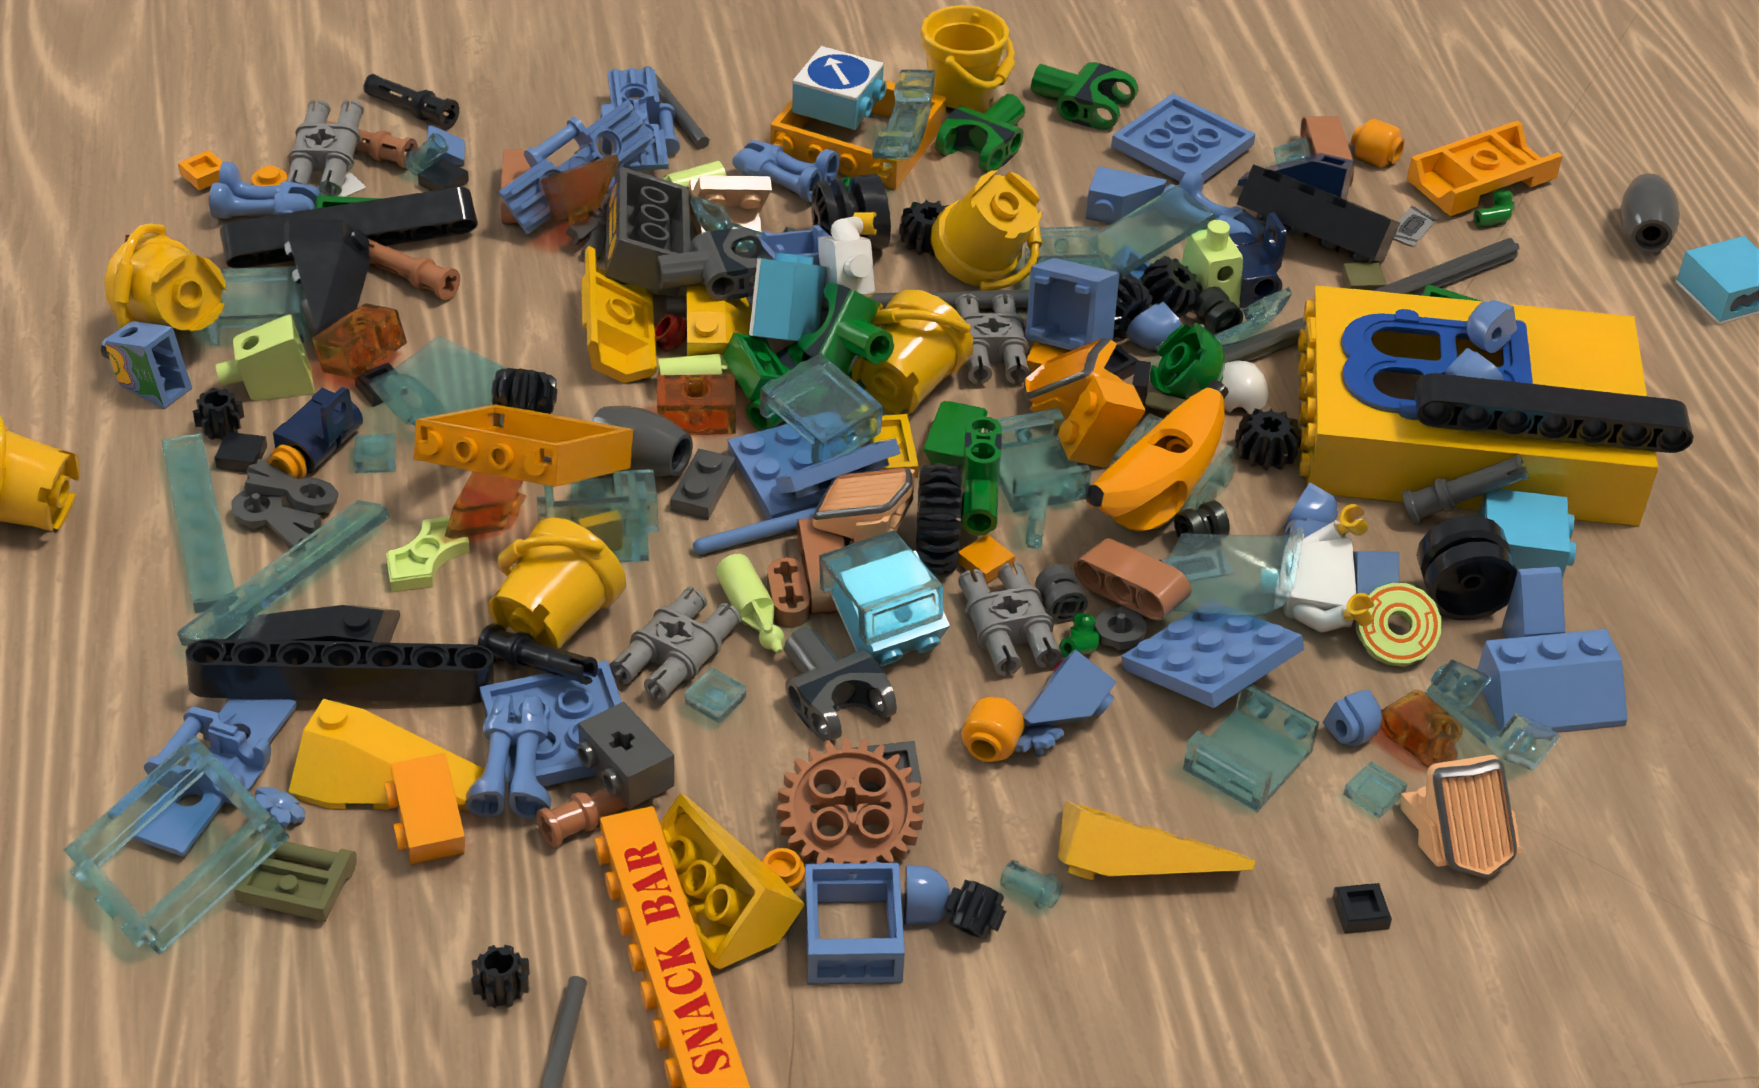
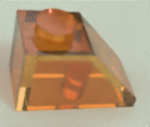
M618 155L601 157L540 179L554 221L567 219L569 225L589 219L588 212L601 207L619 164Z
M472 471L453 506L445 536L455 539L504 530L510 516L518 518L522 510L526 495L520 493L524 481Z

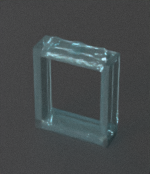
M193 735L64 849V852L75 863L69 870L71 874L88 891L93 886L100 891L94 898L99 906L112 919L119 914L123 917L125 922L119 928L138 948L146 942L160 955L290 836L251 793ZM205 775L243 814L248 822L147 913L142 915L100 866L201 776Z

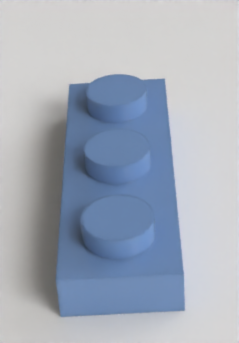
M896 438L881 440L775 479L780 494L795 492L796 498L819 491L818 483L829 479L832 483L835 477L839 475L851 474L854 470L865 467L866 472L889 465L887 458L901 454Z

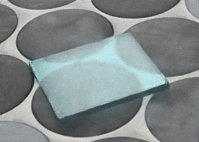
M1177 184L1088 238L1089 245L1099 252L1119 273L1126 275L1206 227L1209 222L1216 220L1213 212Z

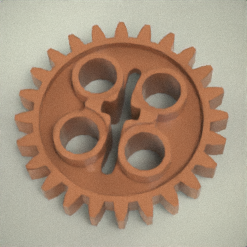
M848 737L843 739L842 749L838 750L827 740L825 742V753L822 755L814 748H809V763L796 758L794 760V771L796 774L785 772L783 784L787 788H779L778 801L783 804L777 806L776 817L784 820L780 823V835H792L788 840L787 849L794 851L802 848L800 859L803 864L813 858L817 861V864L826 862L835 864L894 863L893 855L905 860L908 853V848L905 844L915 846L918 839V833L915 830L922 829L924 817L919 815V813L923 812L925 802L924 799L915 798L920 793V782L908 783L913 769L911 767L901 770L897 769L900 755L896 754L886 760L883 758L884 745L881 744L872 753L868 751L867 739H863L860 742L858 749H852ZM873 782L882 789L877 792H868L861 785ZM822 784H829L834 786L837 791L831 794H823L816 787ZM847 805L853 806V813L848 812ZM884 805H889V806H890V809L888 810V809H886V808L883 807V806H884ZM814 808L817 812L812 813L810 809ZM874 823L879 824L886 831L881 834H871L864 827ZM829 825L837 828L840 833L835 836H825L818 829Z

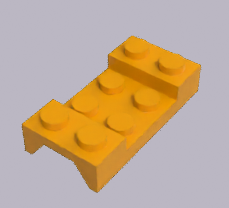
M1517 120L1411 157L1406 180L1445 213L1453 216L1477 207L1480 195L1519 181H1522L1531 188L1556 179L1563 155L1557 152L1541 158L1527 147L1522 123Z

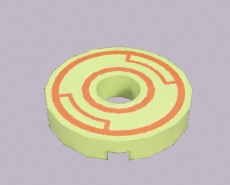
M1389 583L1377 587L1368 595L1375 604L1374 607L1367 608L1373 616V620L1368 626H1361L1356 622V633L1359 641H1362L1363 646L1367 649V653L1373 659L1388 666L1406 667L1421 661L1432 652L1441 635V615L1436 603L1424 590L1408 583ZM1392 615L1404 617L1408 621L1409 632L1404 635L1393 633L1389 629L1388 618Z

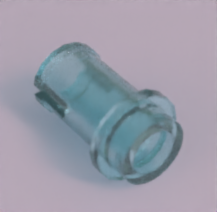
M432 133L416 151L411 150L408 152L407 159L405 160L407 169L412 174L418 176L420 172L431 166L443 153L447 152L449 149L448 143L441 135Z
M1014 859L1006 865L1000 879L1001 887L1008 888L1034 900V905L1038 908L1045 906L1052 908L1057 903L1063 888L1062 883L1057 881L1055 874L1048 873L1044 875L1020 864Z

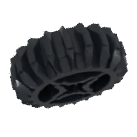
M941 463L924 465L919 474L916 552L925 572H930V574L953 573L958 565L961 472L957 466H947V464Z

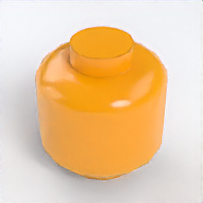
M1372 118L1364 126L1358 125L1351 138V144L1355 145L1354 153L1357 159L1383 168L1390 163H1397L1403 152L1405 139L1402 138L1400 128Z
M991 696L981 698L972 706L961 731L963 743L969 753L980 761L996 762L1005 760L1014 753L1024 730V718L1019 709L1005 698Z

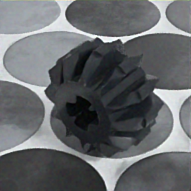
M926 199L922 204L912 202L911 207L903 209L901 223L899 224V235H901V241L906 244L907 250H917L918 255L930 253L934 256L935 252L931 244L932 225L940 212L949 205L942 206L940 200L931 203Z
M1163 256L1153 264L1151 263L1143 271L1144 274L1140 277V281L1145 284L1149 294L1153 297L1152 305H1159L1164 302L1178 318L1193 310L1195 299L1201 293L1203 287L1196 281L1197 275L1189 271L1188 265H1182L1177 258L1171 259L1170 257Z
M1121 273L1119 274L1113 338L1116 336L1119 338L1125 337L1130 323L1149 308L1153 299L1145 284L1129 274L1126 276Z
M522 368L500 369L496 371L495 379L492 381V405L498 404L551 414L557 401V379L545 372Z
M1270 407L1267 412H1263L1255 408L1252 414L1243 415L1235 434V448L1239 451V458L1249 460L1251 467L1261 465L1267 471L1270 466H1274L1282 470L1285 464L1294 463L1300 449L1302 430L1298 427L1297 419L1287 418L1286 411L1276 413Z

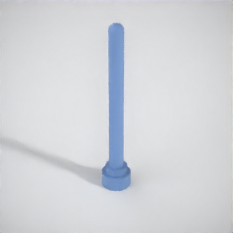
M817 507L699 538L694 541L693 550L696 554L703 555L797 529V519L813 518Z

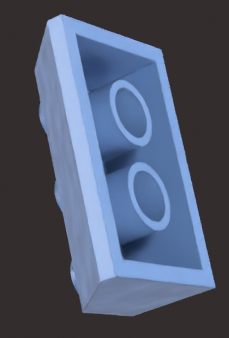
M1607 629L1485 641L1475 676L1503 738L1626 726L1628 719L1622 658Z

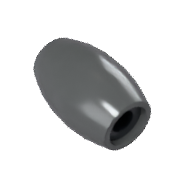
M1643 174L1636 177L1630 183L1623 195L1621 223L1627 238L1638 250L1654 253L1665 249L1672 241L1678 229L1680 219L1678 199L1673 188L1664 178L1657 174Z
M606 406L599 409L592 419V422L634 429L630 469H626L628 471L652 477H672L680 475L689 463L693 449L691 436L675 422L658 413L631 406Z

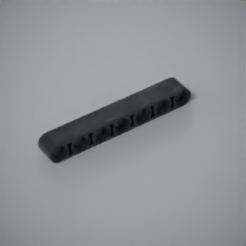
M454 187L233 221L220 228V236L227 266L234 269H244L295 260L294 256L286 255L284 248V222L289 218L344 220L352 228L360 229L367 238L383 246L468 233L477 228L478 221L470 190L464 187Z
M1439 373L1423 375L1414 384L1417 417L1422 424L1429 427L1664 453L1684 451L1692 444L1694 438L1686 405L1675 399Z
M200 639L192 642L185 651L189 690L192 694L204 698L482 702L480 687L494 684L493 653L484 646L473 644Z

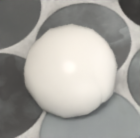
M1247 361L1225 363L1221 383L1228 388L1229 393L1224 399V409L1231 413L1234 408L1242 407L1248 414H1252L1255 408L1262 409L1265 407L1269 397L1268 387L1260 368Z

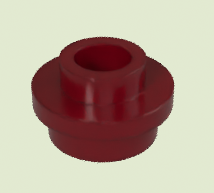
M672 314L664 316L655 327V340H657L658 346L664 351L678 348L687 337V321L681 316L675 317Z

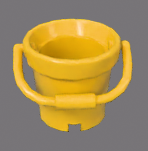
M957 5L933 11L923 20L921 43L927 57L928 92L947 97L946 106L950 108H958L962 105L981 113L986 111L990 107V100L993 101L994 89L1006 83L1015 66L1014 47L1009 37V28L1004 19L994 12L981 7ZM1006 52L1007 55L998 68L1000 57Z
M998 170L990 171L981 176L977 183L961 199L942 210L932 225L931 244L937 260L949 274L963 283L980 287L981 291L1003 289L1023 281L1031 273V266L1036 265L1039 259V248L1042 246L1039 220L1042 217V210L1038 213L1036 204L1040 198L1038 192L1029 181L1010 171L1006 176L995 175ZM1027 240L1028 247L1031 248L1030 257L1025 267L1017 274L1011 276L1022 257V247Z
M148 223L138 226L130 234L127 242L123 243L110 258L104 276L105 297L113 314L116 316L119 329L129 322L138 321L173 327V330L199 331L213 324L223 311L225 303L221 302L222 290L226 291V281L221 270L210 259L193 254L181 242L166 236V227L164 225Z
M903 290L893 295L886 308L878 310L872 321V324L888 331L893 336L894 350L887 361H883L880 364H873L858 357L851 368L852 379L856 385L861 378L863 384L867 387L862 395L879 410L891 415L900 414L904 409H909L908 414L913 413L917 406L945 377L957 373L968 362L973 354L971 327L952 306L938 296L922 290Z
M0 415V521L33 526L53 531V528H61L69 516L76 497L75 493L69 491L70 479L79 481L80 460L78 455L9 431Z
M549 517L540 520L527 539H517L500 552L497 558V565L501 572L508 577L489 601L487 607L489 616L494 624L502 625L506 629L509 626L516 633L519 631L527 632L533 636L536 642L560 649L598 610L609 608L621 596L626 588L625 571L616 555L601 539L588 529L567 519Z

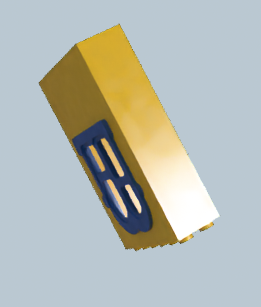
M1315 285L1313 299L1305 301L1303 322L1307 321V317H1316L1315 348H1307V328L1306 331L1305 329H1300L1298 338V351L1304 352L1300 353L1298 375L1304 376L1300 378L1298 399L1305 400V402H1301L1299 409V425H1305V427H1301L1302 437L1299 450H1304L1305 453H1301L1299 476L1306 477V487L1311 482L1333 496L1404 503L1403 491H1418L1434 485V481L1439 478H1446L1448 481L1520 454L1524 461L1522 467L1526 466L1529 479H1523L1498 489L1567 497L1568 514H1573L1574 520L1640 526L1658 471L1655 451L1429 427L1419 421L1415 400L1389 397L1381 393L1373 382V378L1383 371L1422 376L1429 373L1445 374L1448 367L1469 348L1474 353L1478 352L1496 366L1501 372L1504 381L1647 396L1635 316L1508 304L1514 306L1517 331L1511 335V339L1494 353H1488L1473 344L1466 331L1468 317L1483 301ZM1484 494L1457 503V508L1480 510Z

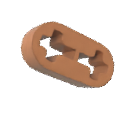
M790 557L775 559L769 564L767 571L768 593L775 604L774 620L779 625L785 627L801 626L807 622L810 614V595L805 569L802 563ZM783 576H788L791 583H784ZM793 600L794 608H789L786 601Z

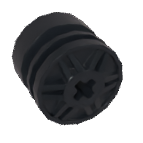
M877 174L853 176L849 182L848 192L840 178L832 180L830 185L826 180L814 183L811 212L813 226L819 225L832 236L831 227L835 221L853 217L854 213L875 212L876 217H874L873 226L874 229H877L876 235L860 236L870 239L872 251L886 249L889 246L891 237L890 210L885 187L880 176Z

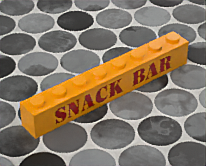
M654 806L600 817L601 837L594 838L596 857L599 865L607 864L609 872L605 873V882L610 900L618 899L620 908H616L620 933L622 936L630 935L632 944L628 945V955L633 972H641L644 979L643 982H640V993L646 1011L654 1010L657 1019L652 1021V1030L658 1050L666 1048L669 1059L664 1060L669 1087L750 1088Z

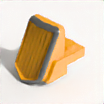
M1106 338L1099 339L1044 362L1024 379L1025 396L1032 402L1030 410L1060 428L1077 404L1080 394L1086 390L1094 376L1126 383L1118 376L1104 369L1117 343Z

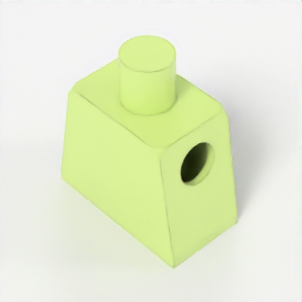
M1213 220L1208 223L1207 229L1193 231L1188 235L1181 264L1184 266L1188 265L1189 271L1197 275L1196 281L1203 287L1201 292L1210 287H1220L1229 296L1230 302H1234L1239 307L1243 257L1229 236V224L1222 220Z
M291 314L236 335L233 339L235 359L216 364V372L221 386L243 381L250 399L254 401L315 393L312 368Z

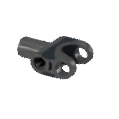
M750 229L707 231L694 237L690 244L691 252L661 255L656 258V274L661 290L704 284L707 294L714 300L741 299L751 297L754 294L755 283L749 282V279L756 272L757 258L761 254L762 244L759 236ZM751 240L754 242V246L749 251L738 252L735 250L741 241Z
M803 627L794 631L785 641L784 652L801 673L786 681L785 688L788 700L803 723L822 741L826 742L829 740L831 742L841 737L842 729L836 712L842 708L850 706L861 707L873 715L877 714L882 719L896 714L897 703L893 688L881 666L867 650L862 649L838 659L817 631L810 627Z

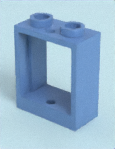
M826 862L822 864H805L808 984L903 982L905 949L899 863L835 864ZM886 901L888 938L819 939L818 902Z

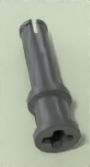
M1516 455L1511 459L1448 481L1446 478L1436 479L1434 485L1415 492L1410 490L1403 491V500L1410 519L1415 525L1422 523V518L1443 510L1446 513L1454 511L1459 502L1523 479H1529L1526 466L1522 467L1524 461L1521 455Z

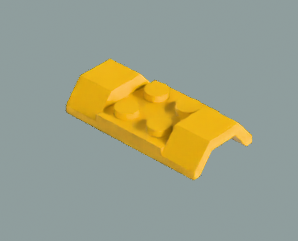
M588 246L585 250V275L581 278L583 327L587 328V347L591 368L624 384L652 377L657 372L653 293L646 288L633 284H620L612 278L606 277L605 270L598 268L595 248Z

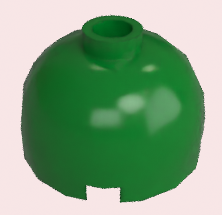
M1194 323L1192 328L1185 324L1172 332L1163 342L1157 354L1162 356L1158 368L1152 364L1150 370V382L1155 389L1164 395L1187 400L1207 388L1210 381L1222 382L1225 368V352L1217 338L1207 329L1197 323Z

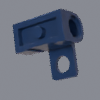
M1268 213L1263 242L1257 243L1253 236L1247 232L1229 234L1243 257L1239 308L1269 303L1277 298L1283 288V283L1277 272L1282 266L1287 231L1275 213ZM1274 228H1275L1276 234H1277V245H1276V243H1275V241H1274V237H1273V229H1274Z
M341 387L335 393L324 388L317 391L311 400L289 420L273 431L275 448L279 445H288L300 451L305 458L306 473H312L363 424L362 413L351 401L350 390L346 387Z

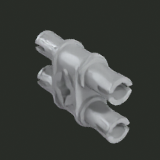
M314 99L308 103L304 122L296 128L294 148L288 155L291 168L286 181L309 185L313 171H324L319 183L320 191L332 196L333 187L335 186L334 195L338 196L342 192L346 172L352 169L354 165L353 155L356 145L361 140L358 127L364 107L359 102L351 100L348 110L349 101L345 100L341 104L338 122L326 123L331 108L328 103L318 99L316 109H314L316 104Z
M966 294L959 296L955 301V308L965 322L970 325V332L973 337V354L967 362L968 379L972 383L977 384L976 373H979L981 384H984L992 377L990 363H1004L1006 379L1015 384L1014 373H1017L1018 384L1023 383L1024 379L1030 375L1026 360L1030 349L1023 333L1025 330L1024 320L1016 313L1013 296L1006 294L1007 304H1004L1003 294L995 296L991 302L994 313H980L978 299L973 294H969L970 304H967Z
M1013 561L1016 574L1013 573L1009 562L1001 566L998 571L999 580L1005 588L1003 591L990 593L984 574L978 569H973L976 582H974L970 570L962 573L958 580L959 586L968 602L965 612L967 618L973 622L976 629L978 645L989 652L995 672L1000 676H1006L1003 663L1006 664L1009 675L1016 673L1021 667L1022 663L1015 651L1014 645L1029 643L1035 657V662L1041 668H1046L1047 666L1044 655H1046L1050 667L1056 665L1062 658V652L1052 635L1053 619L1046 613L1041 603V593L1037 588L1030 585L1023 565L1016 561Z
M687 587L671 605L659 607L654 612L653 619L642 629L636 630L631 635L629 647L609 664L613 677L618 681L622 679L624 684H629L648 663H654L660 667L644 681V687L652 698L657 696L658 701H664L683 680L693 679L698 674L699 668L710 656H715L720 652L722 640L741 623L739 611L731 605L724 613L728 608V603H722L707 620L700 623L692 618L706 607V598L698 589L689 596L694 591V587Z

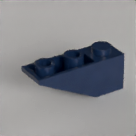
M1318 153L1265 168L1278 171L1346 200L1355 161ZM1250 171L1238 180L1239 186L1244 187Z

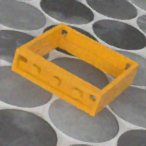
M885 80L887 83L885 95L881 101L878 100L871 113L917 126L894 156L803 130L802 128L811 117L793 113L792 100L770 124V144L781 146L784 153L806 163H815L817 156L823 150L830 149L836 151L839 154V174L849 177L877 174L880 176L884 187L896 190L937 137L938 131L946 118L947 97ZM883 162L891 164L892 167L883 166Z
M495 404L416 419L413 460L557 487L630 469L634 429ZM501 414L504 415L503 427L500 425ZM543 457H552V463L543 461Z

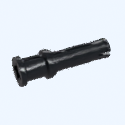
M370 74L365 79L364 92L366 94L408 109L419 120L425 121L429 119L436 122L442 129H450L458 119L459 104L456 100L450 98L441 99L436 97V94L430 90L418 92L381 78L376 74ZM390 91L401 94L402 97L390 93Z
M490 624L482 630L477 645L484 646L493 653L494 662L497 660L506 662L514 670H523L530 667L577 681L583 685H588L593 681L590 677L584 676L583 673L592 677L597 675L598 663L593 657L575 654L538 643L527 632L511 633L506 631V628L502 625Z

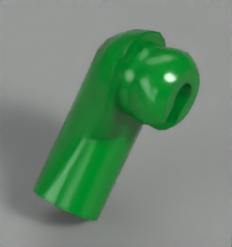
M1510 190L1496 191L1493 195L1495 203L1490 208L1475 210V225L1483 227L1508 221L1515 208V202L1512 201L1513 193Z
M1078 613L1073 617L1070 637L1062 639L1059 644V649L1064 658L1074 650H1077L1084 656L1093 653L1097 649L1099 634L1094 629L1096 619L1093 615Z

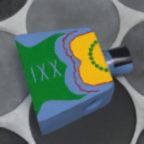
M133 321L102 342L101 354L111 361L118 383L123 388L165 409L192 389L173 327Z

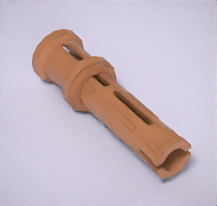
M358 129L361 134V140L356 145L355 150L369 153L378 162H384L385 160L395 162L400 168L409 169L415 163L418 144L414 138L406 137L400 139L393 137L388 131L384 130L371 133Z
M368 238L370 243V264L407 278L414 288L431 290L440 299L449 300L456 294L460 285V273L458 270L451 267H439L435 264L434 260L427 257L418 259L410 257Z
M602 788L590 795L584 792H577L570 796L569 802L551 810L544 807L536 812V819L539 830L547 844L556 848L562 844L564 838L581 830L585 832L594 830L599 824L600 817L611 815L627 806L617 795L612 796L605 788Z

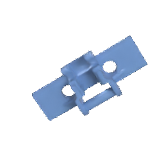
M645 67V69L639 70L629 68V70L613 69V71H607L611 104H601L599 119L629 99L656 140L622 165V167L634 171L669 169L668 156L679 152L680 143L674 133V107L671 104L660 103L655 69ZM630 97H640L639 99H630ZM601 137L602 150L605 154L611 152V142L607 138Z
M629 99L587 128L577 117H572L567 121L566 127L536 148L530 147L524 151V157L531 168L498 191V194L524 232L529 234L570 203L571 206L568 207V210L571 214L575 215L584 209L600 192L606 193L613 187L615 181L612 173L656 140ZM600 137H605L612 143L613 150L609 157L603 156L597 149V141ZM572 139L576 140L579 149L574 152L575 155L557 167L552 162H548L546 159L548 156ZM544 179L550 183L554 192H557L556 195H550L545 191L543 186Z
M230 698L219 713L198 707H190L183 715V724L157 756L150 757L144 764L145 772L152 779L164 784L126 832L127 838L184 857L222 805L227 802L237 806L270 763L271 746L269 743L296 709L297 702L290 699ZM199 732L203 733L204 740L210 741L211 747L201 761L191 757H184L181 762H176ZM187 795H199L202 797L200 802L193 806H181L178 804L179 800Z

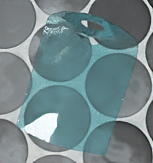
M438 335L396 368L373 379L369 385L398 418L405 424H412L416 427V419L490 406L492 404V381L495 379L496 371L507 368Z
M1296 527L1289 535L1182 533L1166 564L1177 568L1187 577L1192 591L1190 597L1173 611L1257 617L1267 615L1282 607L1289 600L1291 591L1295 587L1303 546L1304 529Z

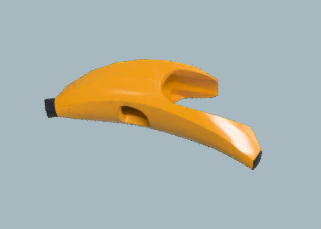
M1212 380L1207 388L1191 396L1174 409L1088 487L1086 494L1088 507L1091 509L1094 507L1099 508L1106 515L1111 516L1116 523L1133 531L1156 529L1168 523L1190 499L1210 466L1221 438L1225 419L1224 399L1229 393L1228 388L1223 383Z

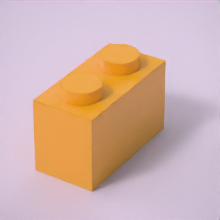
M1097 376L1093 377L1086 390L1080 394L1077 404L1067 420L1062 423L1057 434L1068 460L1108 469L1146 411L1134 385Z
M446 753L391 764L392 780L384 782L389 809L398 807L401 822L393 824L398 851L407 849L410 865L465 853V835Z

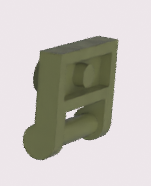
M266 833L234 890L236 900L244 904L326 921L346 879L351 878L354 873L357 854L354 851L340 849L337 853L283 841L281 835ZM278 859L287 860V861H292V862L301 863V864H305V865H310V866H314V867H319V868H323V869H328V871H326V870H321V869H317V868H312V867H308V866L298 865V864H294V863H289V862H285V861H280V860H278Z

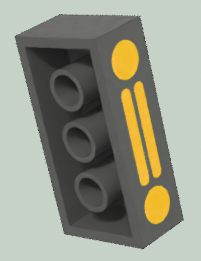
M620 166L607 200L605 276L612 278L620 284H633L646 288L657 295L666 294L677 297L680 287L660 289L656 274V258L661 255L691 252L689 187Z

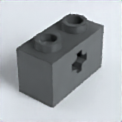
M625 702L578 723L579 743L576 745V751L581 763L588 769L592 768L601 778L607 792L612 796L617 795L628 809L674 787V754Z

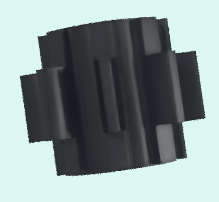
M212 388L206 393L202 392L199 395L200 399L196 400L198 409L192 411L195 427H202L204 435L212 440L216 438L222 441L227 431L238 433L237 429H241L240 419L245 417L242 401L235 402L234 394L225 388L223 390Z
M965 879L961 889L955 887L952 889L945 906L950 913L947 922L950 926L966 934L986 940L991 929L998 932L1006 913L1003 909L1004 907L1001 906L1004 896L993 888Z
M495 945L487 948L485 954L480 953L477 960L471 962L473 977L471 978L473 995H480L482 1001L487 1000V1006L497 1008V1006L505 1005L508 1008L514 1005V1001L517 998L521 1000L523 994L529 992L528 958H521L519 952L514 953V947L509 945L495 947Z

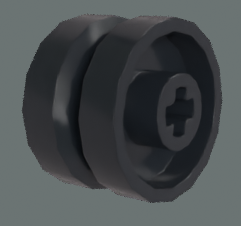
M1459 516L1443 521L1427 532L1419 542L1416 556L1428 596L1436 603L1440 615L1454 620H1476L1490 616L1508 605L1517 576V568L1504 530L1494 520L1481 516Z

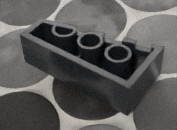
M1253 164L1237 205L1257 212L1256 218L1265 222L1268 213H1275L1281 223L1289 225L1287 231L1303 238H1307L1308 234L1320 238L1319 245L1337 252L1340 247L1352 251L1350 258L1362 263H1371L1372 260L1384 262L1401 223L1283 173Z

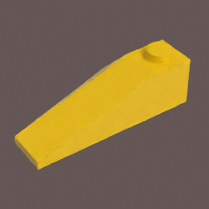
M704 284L686 286L687 356L723 355L733 333L749 335L752 310L746 298L717 301L707 294Z
M323 699L303 730L288 793L299 801L328 809H346L347 804H373L374 810H389L384 782L392 780L391 764L446 753L458 809L468 811L465 807L466 793L471 785L481 778L485 769L365 709Z
M679 793L661 820L660 826L705 957L713 967L722 969L780 943L805 904L776 873L688 796Z
M1066 801L1064 805L1058 858L1063 863L1069 865L1068 873L1082 878L1094 880L1096 873L1106 876L1253 870L1256 862L1243 854L1186 837L1184 840L1176 838L1177 835L1149 825L1135 826L1133 822L1125 820L1123 817L1070 801Z

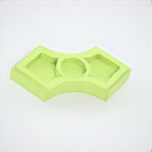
M464 515L425 519L422 522V530L412 542L386 553L391 592L433 587L434 576L446 561L458 555L470 553Z

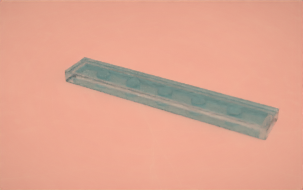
M202 433L161 440L195 614L237 606L234 583Z
M361 500L354 502L182 627L177 632L181 644L188 647L192 642L200 639H227L389 519L390 516L386 505Z

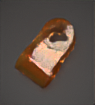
M1413 690L1381 710L1383 720L1381 729L1385 735L1414 755L1424 766L1429 768L1435 763L1456 760L1457 751L1455 743L1462 736L1464 728L1462 722L1435 703L1425 692Z

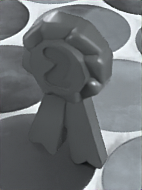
M603 192L596 195L587 205L589 218L570 225L565 232L566 235L573 239L575 245L588 238L581 254L585 256L586 248L591 246L595 248L597 260L600 258L606 240V208L610 195Z
M261 459L257 460V464L248 466V477L245 482L244 493L286 496L287 501L293 505V509L315 514L329 513L337 503L339 493L329 482L311 477L297 479Z
M242 490L231 501L236 523L248 526L251 530L262 526L269 527L295 552L299 550L301 545L311 543L310 537H315V529L322 525L319 514L282 506L281 496L259 495L258 493L247 494Z
M1121 605V607L1103 610L1096 618L1094 629L1098 632L1102 645L1115 647L1118 651L1129 647L1135 648L1146 635L1147 624L1145 620L1148 617Z

